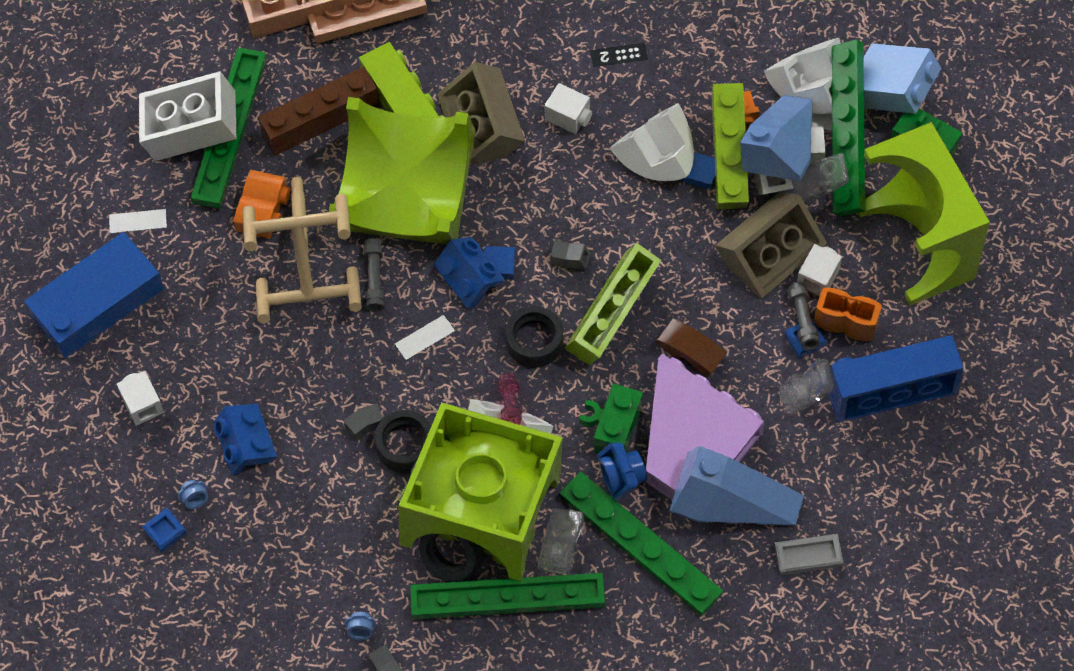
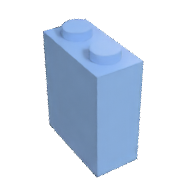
M871 44L864 56V108L916 114L942 69L931 49Z

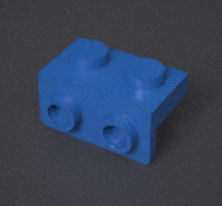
M472 237L450 240L433 264L467 309L476 307L490 287L501 285L504 281L497 267L488 259L481 250L480 245Z
M258 404L225 406L214 421V432L220 440L224 451V460L229 465L232 475L239 474L244 466L272 463L277 458V454Z

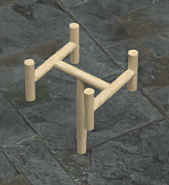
M294 177L291 180L292 217L256 221L255 208L252 206H245L243 208L244 248L247 251H254L257 248L256 234L291 229L301 290L269 294L268 281L265 278L257 279V318L260 323L265 324L269 322V306L348 296L350 310L353 312L361 310L359 274L356 267L351 266L347 268V284L313 288L308 258L307 227L337 224L339 238L348 239L350 237L346 195L338 194L335 197L336 211L306 215L303 180L300 177Z

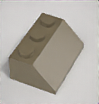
M474 62L437 94L445 118L456 115V112L468 113L475 128L470 166L506 157L525 142L500 68Z
M780 191L718 242L715 247L727 267L759 298H763L805 262L814 244L824 247L827 242L801 196Z

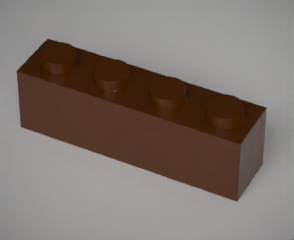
M364 66L258 116L261 134L273 155L276 156L347 122L348 113L346 106L348 97L360 98L363 102L375 108L380 106L377 88Z

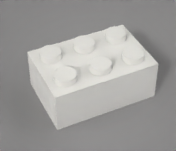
M221 71L139 94V143L155 161L237 139L235 89Z

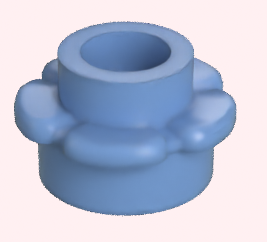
M187 481L182 485L178 493L179 501H182L188 509L201 507L208 500L207 485L202 481Z
M355 612L351 617L346 618L344 625L347 627V635L354 640H367L373 635L376 621L366 612Z

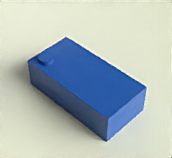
M123 231L24 300L30 317L66 359L164 289L159 272Z
M950 335L852 359L846 357L839 359L835 364H831L827 392L837 422L840 423L955 395L958 392L964 367L953 336Z

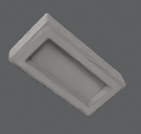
M838 534L775 542L774 545L780 576L843 567L844 564Z

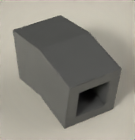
M555 240L550 255V264L570 269L586 270L591 253L585 244Z
M376 403L358 409L344 419L343 422L345 429L355 441H358L369 432L375 431L383 418Z
M386 644L367 655L375 671H402Z

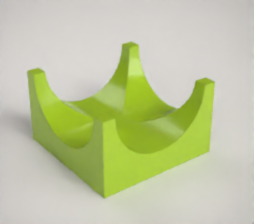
M348 97L346 106L349 122L348 148L339 194L347 196L350 231L447 245L450 240L458 239L475 128L469 114L456 112V115L448 118L413 117L381 110L366 104L360 98ZM335 202L330 204L329 212L336 211Z
M932 122L866 148L864 150V157L869 165L889 163L901 169L888 184L865 198V211L858 213L860 218L871 214H889L903 218L917 227L924 235L917 239L915 243L919 254L922 256L931 253L930 265L922 279L915 286L905 291V298L911 306L975 279L990 221Z
M441 402L398 506L400 545L412 549L415 540L427 534H448L461 537L490 551L504 564L509 578L521 581L525 572L532 532L541 504L549 486L557 487L560 479L563 437Z

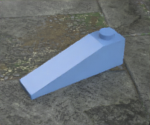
M783 95L750 125L740 142L744 172L801 181L811 163L812 99Z
M698 446L687 452L669 511L701 523L727 522L729 524L757 523L758 525L794 526L797 522L804 495L728 456Z

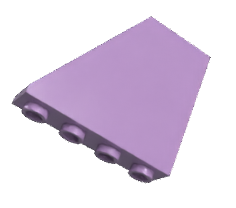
M661 354L658 358L646 464V483L673 500L687 452L702 446L740 462L762 435L764 421L756 411L750 408L745 409L737 404L736 400L725 391L719 392L713 388L705 377L699 374L694 375L686 370L683 363L678 359L668 358Z

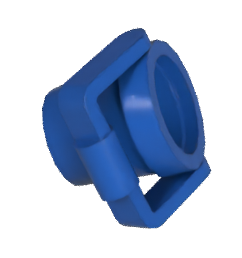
M617 442L608 444L597 454L603 479L610 495L615 501L624 499L637 488L639 483L647 480L646 470L637 450L626 453L622 443Z

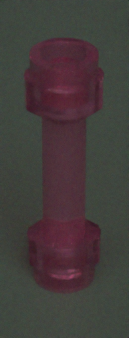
M504 373L499 377L497 383L498 392L503 395L504 408L500 410V419L520 425L522 411L516 406L515 396L519 391V382L514 374Z

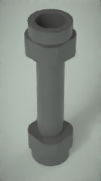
M371 238L364 241V258L368 262L369 288L365 292L366 309L369 311H380L384 309L385 304L384 291L381 290L380 259L383 258L382 241Z
M797 282L789 286L788 296L790 302L796 308L800 324L798 337L804 350H814L820 345V337L815 326H812L807 305L810 297L806 285Z

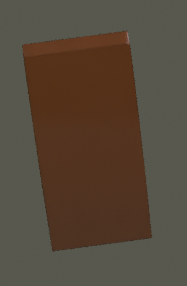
M675 319L670 320L655 341L673 358L678 360L684 358L706 378L713 373L727 353L707 336Z

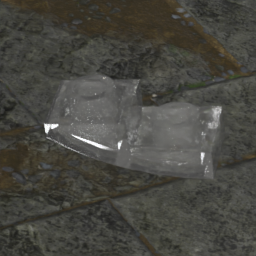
M843 153L814 161L815 167L807 169L801 181L792 180V194L800 195L804 203L825 196L848 183L849 177Z
M816 359L803 374H791L781 385L779 397L781 403L784 404L786 416L794 415L808 408L835 387L828 359Z
M553 508L540 551L539 571L569 575L577 554L576 543L584 524V512Z

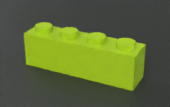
M390 42L359 57L360 68L364 66L377 88L379 101L386 111L413 117L445 118L443 115L438 116L434 110L436 107L429 93L424 94L422 92L418 76L414 71H408L404 55L400 50L395 51Z
M743 83L713 84L711 95L717 209L747 208L749 203L748 173L743 171L740 145L741 140L746 134Z
M638 243L629 248L622 256L564 349L588 365L598 360L658 267L661 259Z

